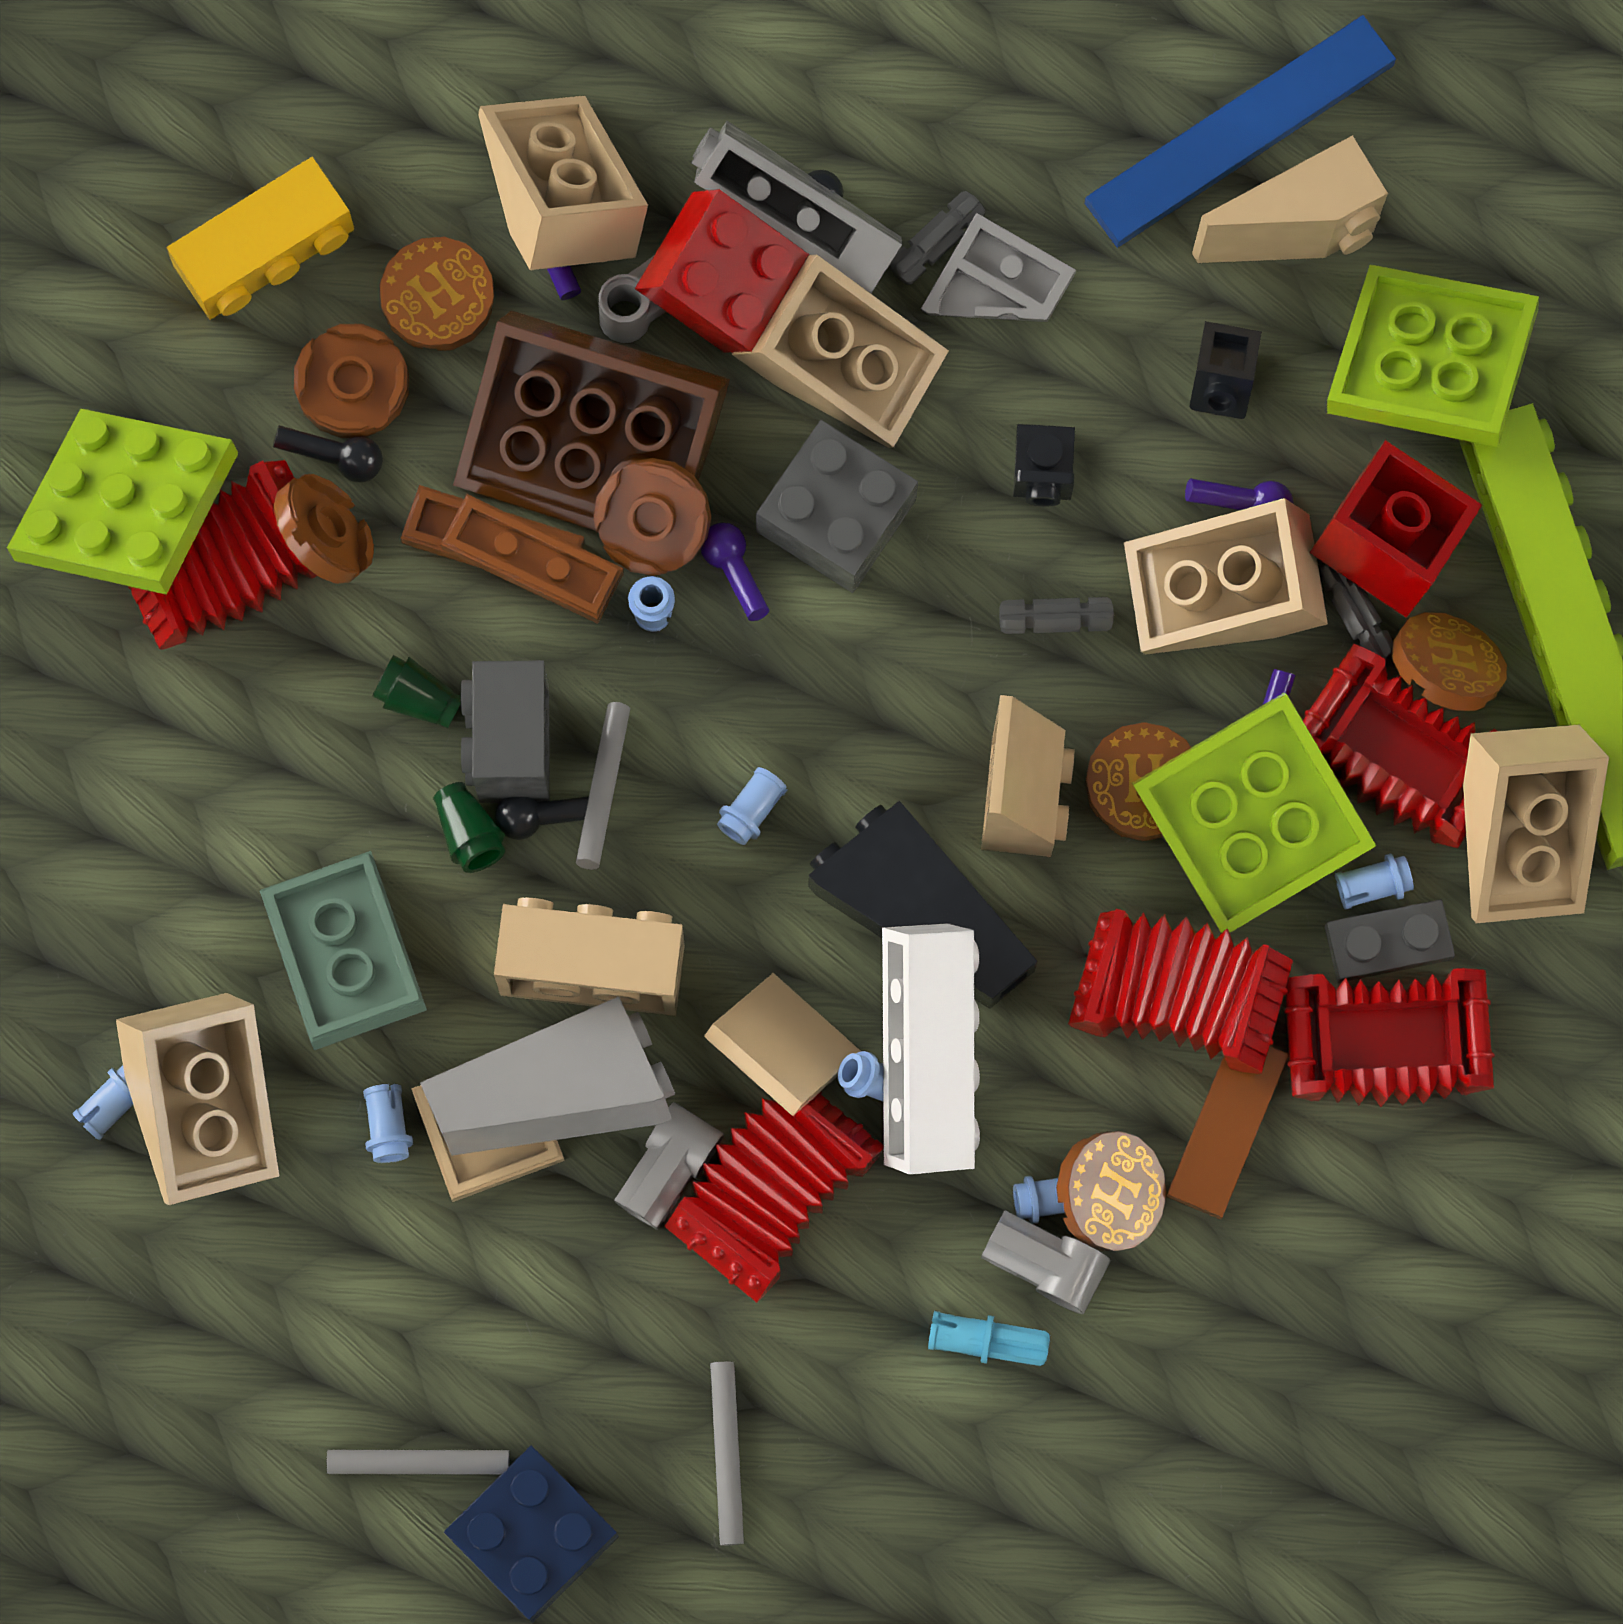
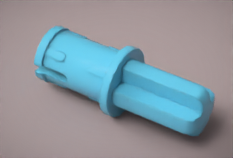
M934 1311L933 1323L931 1324L928 1349L930 1350L937 1349L981 1357V1363L986 1364L988 1357L1036 1366L1044 1365L1047 1360L1050 1336L1046 1331L995 1323L994 1316L988 1315L987 1320L940 1313L939 1311Z

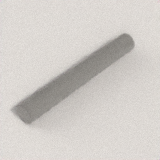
M611 702L607 705L576 864L584 869L593 870L599 868L630 714V707L620 702Z
M734 1362L710 1363L720 1545L744 1544L735 1367Z
M509 1450L327 1451V1474H502L510 1466Z

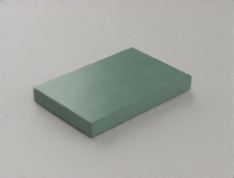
M371 851L259 890L314 1050L427 1010Z

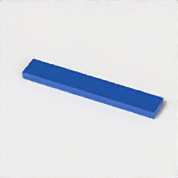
M1362 15L1086 196L1084 204L1118 248L1392 68L1396 58L1364 15Z

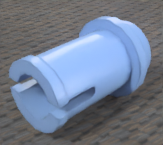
M650 576L635 582L630 589L628 601L637 624L646 631L655 632L662 630L668 625L667 617L671 618L675 597L674 591L668 582L662 578ZM653 602L659 604V605H657V606H655V607H647V606H645V605H647L648 603H653Z
M758 767L731 806L725 805L720 809L719 813L722 818L717 823L718 827L729 838L742 845H746L750 838L757 839L761 833L758 827L781 796L785 795L788 791L786 789L787 786L770 771Z
M1387 854L1383 862L1343 873H1335L1337 889L1344 909L1395 895L1397 900L1403 899L1404 892L1414 890L1411 871L1405 856L1394 858L1392 854Z
M861 1051L847 1055L841 1062L838 1070V1081L844 1087L845 1092L855 1098L869 1096L883 1101V1064L879 1063L876 1056L870 1052Z
M123 1065L118 1070L111 1068L108 1071L110 1078L79 1109L72 1113L80 1123H85L83 1127L98 1140L103 1138L104 1133L133 1106Z
M389 1084L372 1086L363 1091L364 1098L366 1099L371 1140L367 1141L365 1145L366 1150L372 1152L373 1161L377 1163L404 1160L409 1157L408 1147L413 1145L412 1136L406 1135L401 1099L402 1088L398 1084L391 1085L390 1091Z
M1025 1176L1023 1183L1014 1184L1013 1199L1017 1217L1021 1219L1029 1218L1031 1224H1036L1039 1222V1217L1065 1213L1064 1204L1058 1203L1056 1189L1058 1178L1034 1181L1032 1176Z

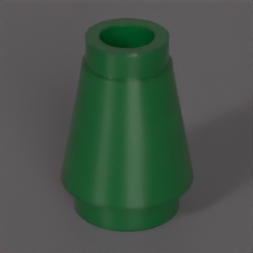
M395 655L392 656L372 697L384 702L383 709L436 725L439 724L447 729L461 704L460 695L454 693L451 688L411 657L404 661Z
M455 782L449 784L434 795L433 800L437 806V812L453 863L460 864L465 873H474L492 866L505 854V848L502 844L505 837L504 833L472 793L468 791L465 783Z

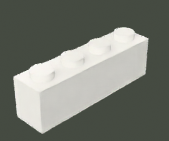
M947 923L882 928L884 1165L907 1174L975 1169V1150L979 1146L980 1131L978 1123L974 1118V1092L979 1086L980 1073L978 1064L974 1059V1033L979 1026V1009L974 1000V973L979 966V950L974 941V930Z

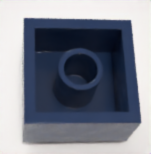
M532 1445L444 1531L450 1540L531 1623L619 1538L617 1532Z

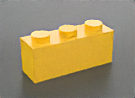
M312 156L166 248L174 268L206 316L211 320L221 313L223 316H228L238 312L250 302L251 294L271 283V285L275 286L289 280L299 271V264L318 252L320 255H327L337 250L347 241L348 234L354 230L349 209Z

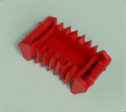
M262 460L250 466L246 487L231 481V495L222 490L219 491L218 504H212L167 595L128 586L136 604L139 605V610L143 616V624L148 625L160 650L185 643L189 627L203 636L207 620L223 630L227 615L243 622L245 605L263 613L265 593L281 601L282 582L298 590V572L311 579L317 577L290 550L277 526L274 512L276 493L295 478L285 460L267 462Z
M1353 644L1339 666L1333 668L1332 677L1310 710L1304 712L1305 717L1302 721L1333 773L1341 770V787L1344 789L1357 784V804L1375 798L1376 815L1393 809L1394 826L1411 818L1414 834L1429 826L1431 842L1459 848L1466 836L1463 783L1471 733H1476L1475 722L1460 729L1458 715L1443 723L1444 707L1428 713V702L1425 697L1413 701V685L1401 690V676L1388 680L1385 659L1364 647Z
M1115 909L1114 911L1100 913L1093 940H1090L1088 943L1090 950L1079 988L1074 992L1076 998L1068 1022L1069 1026L1103 1038L1119 1026L1127 1039L1137 1029L1142 1040L1153 1030L1160 1042L1172 1032L1179 1048L1189 1037L1195 1052L1205 1045L1210 1060L1222 1051L1229 1069L1262 1074L1269 1046L1274 1043L1272 1035L1283 996L1288 992L1286 985L1293 964L1291 958L1265 944L1253 953L1248 937L1234 947L1228 928L1218 938H1215L1208 923L1195 933L1187 917L1172 931L1165 914L1151 928L1144 912L1134 925L1124 910Z
M1452 969L1442 985L1434 974L1430 976L1424 987L1415 978L1407 991L1400 980H1398L1389 993L1380 981L1368 991L1361 979L1352 989L1347 978L1337 988L1323 974L1288 978L1286 985L1288 992L1286 994L1284 1013L1287 1015L1290 1061H1288L1287 1065L1291 1070L1292 1097L1309 1101H1320L1331 1090L1336 1102L1339 1103L1349 1090L1359 1106L1367 1094L1371 1092L1379 1106L1382 1107L1392 1094L1403 1106L1415 1092L1424 1105L1434 1089L1446 1099L1454 1086L1461 1095L1494 1088L1492 1059L1495 1057V1054L1491 1049L1488 1008L1491 1005V1001L1488 999L1486 970Z
M822 1091L794 1116L776 1101L763 1098L762 1115L744 1112L746 1129L731 1128L732 1145L716 1144L719 1164L703 1163L707 1182L692 1181L696 1197H684L665 1225L666 1229L687 1245V1250L696 1252L729 1280L730 1285L735 1284L756 1303L763 1298L780 1278L778 1257H792L793 1249L791 1243H800L798 1229L809 1228L808 1212L822 1213L823 1204L821 1199L833 1201L834 1187L848 1190L849 1182L847 1175L863 1177L884 1151V1145L877 1139L874 1140L872 1135L863 1129V1124H857L850 1117L847 1118L839 1108L832 1106L830 1101L821 1095Z

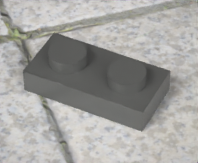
M1442 899L1330 921L1325 925L1337 983H1341L1345 978L1351 981L1451 961L1455 957Z

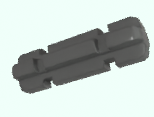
M967 191L959 193L947 205V208L950 210L949 212L945 213L941 210L909 240L911 247L908 250L903 246L897 252L889 268L898 280L907 285L913 284L926 272L924 265L927 262L932 266L963 237L965 232L962 229L964 227L968 228L976 213L983 217L985 216L984 207L974 195Z
M1323 564L1319 569L1320 581L1327 592H1333L1334 598L1332 602L1353 640L1359 639L1361 647L1380 655L1385 661L1392 657L1394 641L1387 630L1382 631L1380 629L1382 620L1366 591L1327 564Z
M1089 597L1087 603H1080L1079 598L1033 599L1032 604H1025L1024 599L1004 600L999 607L1000 628L1005 634L1025 633V628H1033V633L1080 632L1081 627L1087 626L1088 632L1108 631L1112 628L1114 622L1112 600L1108 597Z

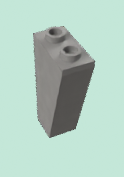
M729 121L725 122L720 132L710 127L693 154L694 158L691 163L698 167L694 183L705 190L720 189L809 255L817 254L870 293H872L902 246L901 236L840 195L818 183L807 173Z
M619 996L420 1082L451 1156L663 1124L672 1120L666 1098L675 1095L662 1062L650 1065L643 1048L652 1045V1042L639 1012L628 1016Z

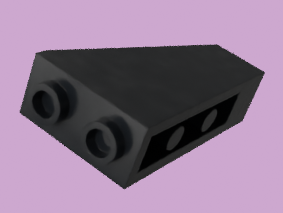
M900 801L888 810L883 805H879L871 810L855 826L859 832L857 836L843 847L838 842L830 844L810 863L814 871L809 874L808 887L813 893L880 938H882V928L947 923L974 930V941L979 950V966L974 973V999L989 1009L1035 972L1038 962Z

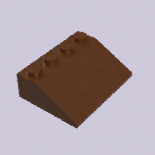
M511 310L498 320L453 486L596 531L593 517L597 496L609 477L630 462L649 458L675 462L692 473L699 481L716 431L730 379Z

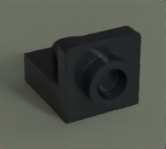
M1205 321L1189 405L1191 410L1238 419L1246 417L1262 331Z
M1017 424L1013 497L1026 498V503L1042 507L1059 505L1060 500H1071L1074 487L1075 427Z

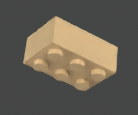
M527 897L519 898L517 906L503 904L494 977L500 996L594 1007L619 996L625 1010L676 1016L685 945L683 925L673 924V917L671 915L653 911L637 912L636 919L612 917L613 910L611 908L591 904L578 905L577 912L553 910L554 903L551 901Z

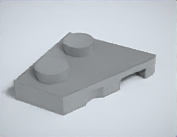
M976 213L921 310L930 316L1048 322L1076 274V270Z

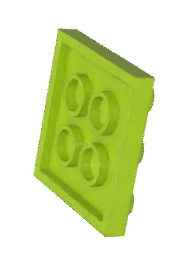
M1369 265L1328 395L1327 414L1498 447L1538 313L1539 296Z
M80 409L7 549L16 562L167 595L238 455V451L231 439Z
M1282 693L1132 783L1221 934L1227 928L1231 933L1376 847L1375 842L1286 693Z

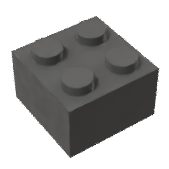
M820 420L757 511L756 532L846 590L854 593L916 502L918 481Z
M544 660L472 661V680H462L461 682L462 715H465L466 729H472V737H462L461 765L462 773H465L466 786H475L479 803H500L502 799L508 797H529L537 802L550 801L549 685Z

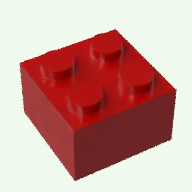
M720 189L692 192L636 285L635 290L722 352H752L809 254Z
M1385 440L1360 474L1309 553L1407 618L1436 580L1482 507V504Z

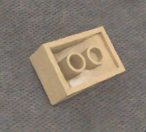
M586 96L480 106L478 116L509 233L529 270L636 258L648 204Z
M1352 135L1202 215L1192 255L1197 263L1326 258L1339 250L1344 255L1357 251L1372 240V232H1374L1376 224L1380 219L1388 192Z
M816 254L809 255L752 352H733L732 355L780 389L886 447L892 448L898 441L949 350Z
M1283 498L1124 542L1141 652L1146 655L1273 639L1327 625L1317 558L1309 553L1315 545L1310 514Z
M1000 695L992 736L981 850L1051 857L1055 840H1066L1069 806L1058 805L1060 783L1071 784L1075 749L1064 748L1065 730L1013 696Z
M1580 725L1471 733L1463 792L1471 918L1475 923L1584 913L1609 757Z
M224 993L116 1019L125 1079L165 1204L172 1205L279 1177L254 1004Z

